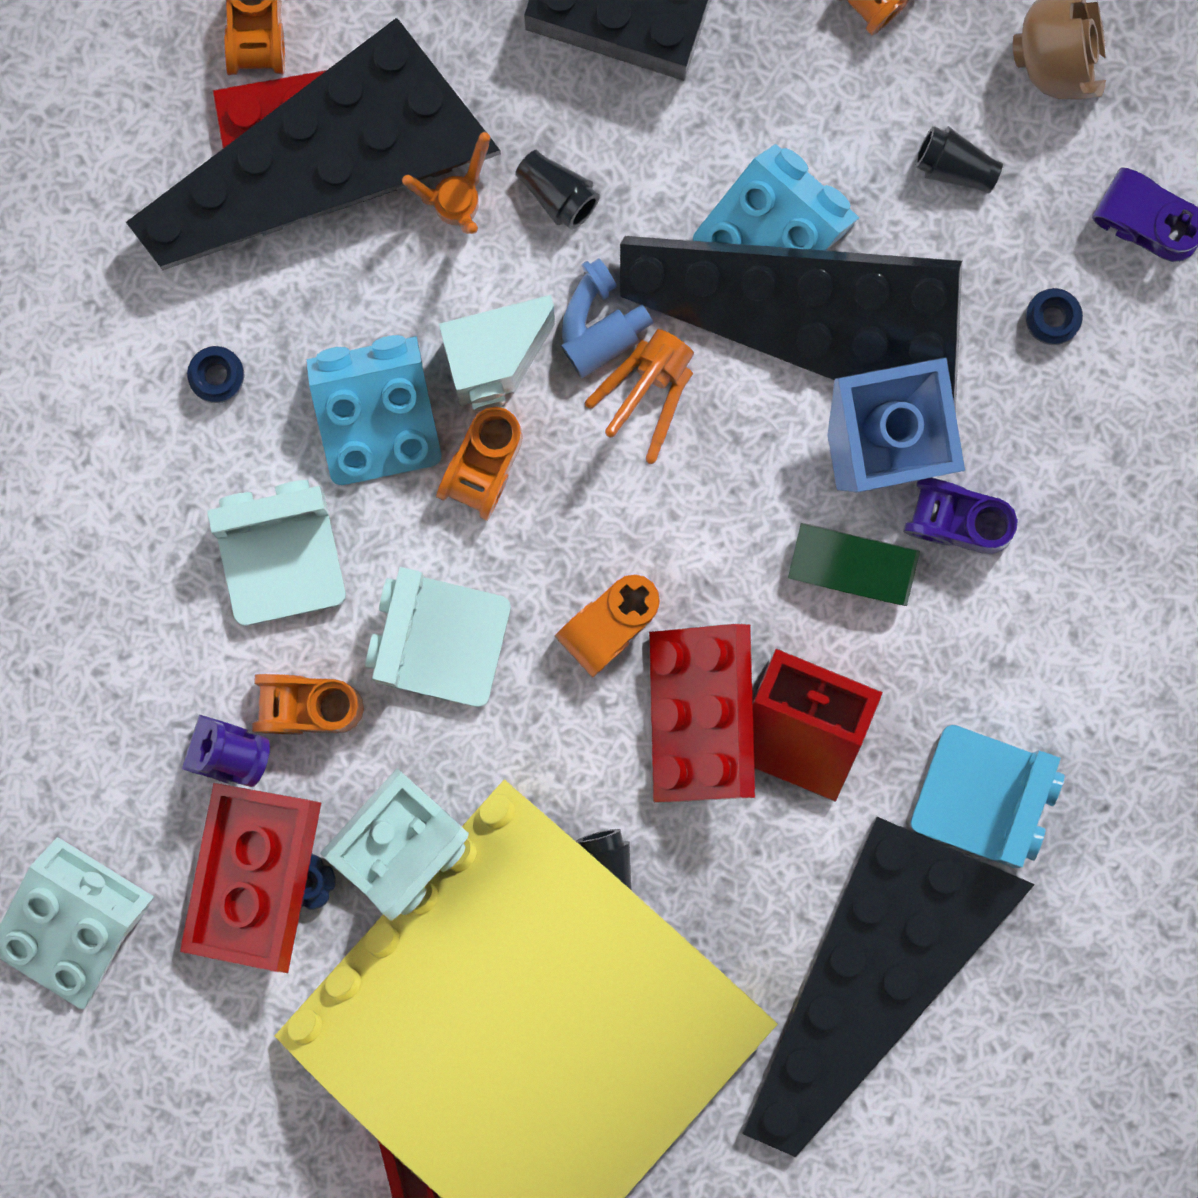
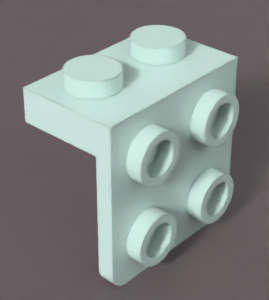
M308 480L288 482L275 487V496L254 500L252 492L233 494L219 499L220 508L207 510L211 532L218 539L233 615L240 625L250 626L340 606L345 601L346 591L325 494L320 486L310 488Z
M399 567L396 580L386 578L381 595L379 611L388 613L383 635L373 633L367 652L365 667L374 669L372 679L377 684L473 707L486 705L489 701L511 611L509 600L504 596L425 578L420 571Z
M396 768L320 854L365 893L382 914L389 920H393L400 913L402 915L409 914L419 905L426 894V884L439 870L442 872L447 871L456 864L465 851L463 843L468 838L469 833Z

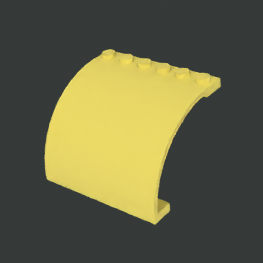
M504 779L463 824L462 827L469 835L463 843L465 851L456 864L447 871L442 872L439 870L425 886L426 894L424 898L409 914L402 915L400 913L393 920H389L383 914L274 1037L347 1111L442 1198H625L778 1023L644 901Z

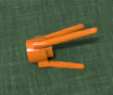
M486 132L480 134L468 171L464 177L451 176L445 178L437 185L436 189L428 188L411 175H405L402 178V183L419 196L424 204L434 205L437 215L443 222L450 225H459L465 234H475L478 231L477 224L472 221L479 206L478 193L475 187L480 181V172L489 147L490 135Z
M661 329L655 331L649 342L640 340L632 354L585 401L587 408H594L640 364L637 372L642 377L605 430L606 436L611 438L617 434L652 384L665 389L668 383L671 382L670 390L646 455V461L649 464L655 463L666 438L682 391L693 375V372L686 366L694 356V351L679 338Z

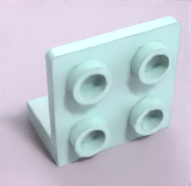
M57 837L29 867L0 924V959L76 1007L84 1009L91 1001L121 942L143 917L154 896Z

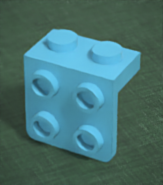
M774 144L752 160L695 231L693 241L827 251L831 245L851 229L860 217L850 209V202L840 191L828 185L823 186L807 172L808 165L797 153L787 148L781 149L777 144Z
M400 335L385 336L374 341L372 346L349 350L346 347H333L321 351L315 358L306 359L313 405L330 477L335 484L347 485L437 465L441 461V449L417 336L406 339Z
M957 725L947 726L941 733L912 814L911 828L916 833L1006 866L1022 868L1025 859L1034 861L1041 848L1046 828L1038 826V822L1044 805L1047 804L1053 807L1060 794L1065 774L1057 772L1061 758L1040 750L1031 753Z

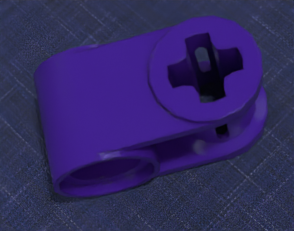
M1119 168L1092 216L1093 221L1106 231L1110 227L1116 229L1115 236L1133 242L1162 259L1177 262L1191 257L1198 248V207L1160 187V185L1144 174L1129 168ZM1177 221L1187 226L1179 242L1168 237L1171 228Z
M936 478L917 480L916 486L920 489L912 522L905 523L903 530L905 534L933 543L954 545L983 554L1001 552L1010 544L1017 530L1018 519L1015 510L1008 502L1000 498L973 492L962 486ZM939 500L940 506L936 520L931 522L930 518L935 501ZM986 512L999 515L1004 520L1006 526L1005 535L996 540L982 538L976 531L975 519L980 514Z
M199 715L182 769L227 784L234 782L254 787L260 781L267 766L270 743L266 737L248 733L247 729Z

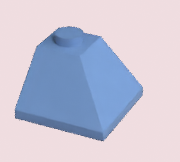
M946 358L835 379L827 436L837 490L862 492L965 471Z

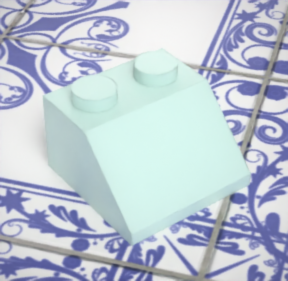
M551 295L439 324L460 406L471 403L473 411L498 407L506 403L505 394L516 391L555 325L554 304Z

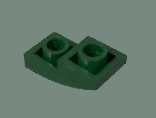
M801 523L788 578L845 593L907 606L920 551Z

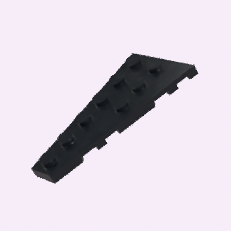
M395 18L126 221V224L163 271L227 249L229 245L261 234L265 236L283 230L284 226L311 217L314 219L396 191L398 187L404 186L402 178L405 175H411L419 181L430 176L434 178L452 172L453 168L471 162L478 138L481 133L486 131L399 19ZM491 137L485 160L501 155L500 149Z
M624 236L620 243V297L640 305L642 304L645 307L834 381L836 378L946 358L956 413L962 261Z
M875 817L742 1134L796 1157L1035 884L880 817Z

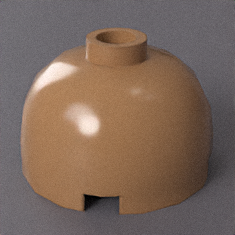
M1036 0L1025 15L1022 33L1014 34L1013 55L1016 66L1018 68L1026 67L1031 82L1043 94L1056 99L1078 100L1102 97L1106 80L1095 81L1094 64L1098 63L1099 54L1106 59L1104 28L1098 1L1086 3V0Z

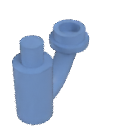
M600 258L592 263L586 261L581 264L585 275L568 304L562 322L563 344L561 347L581 378L586 377L638 344L639 340L636 334L654 324L648 311L641 304L626 315H623L618 309L591 327L586 328V318L596 294L598 293L601 299L605 300L610 297L608 292L617 287L612 275Z

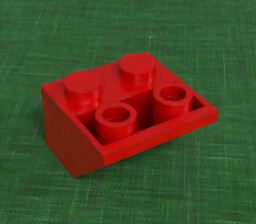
M775 649L753 700L754 769L836 802L862 746L883 692Z

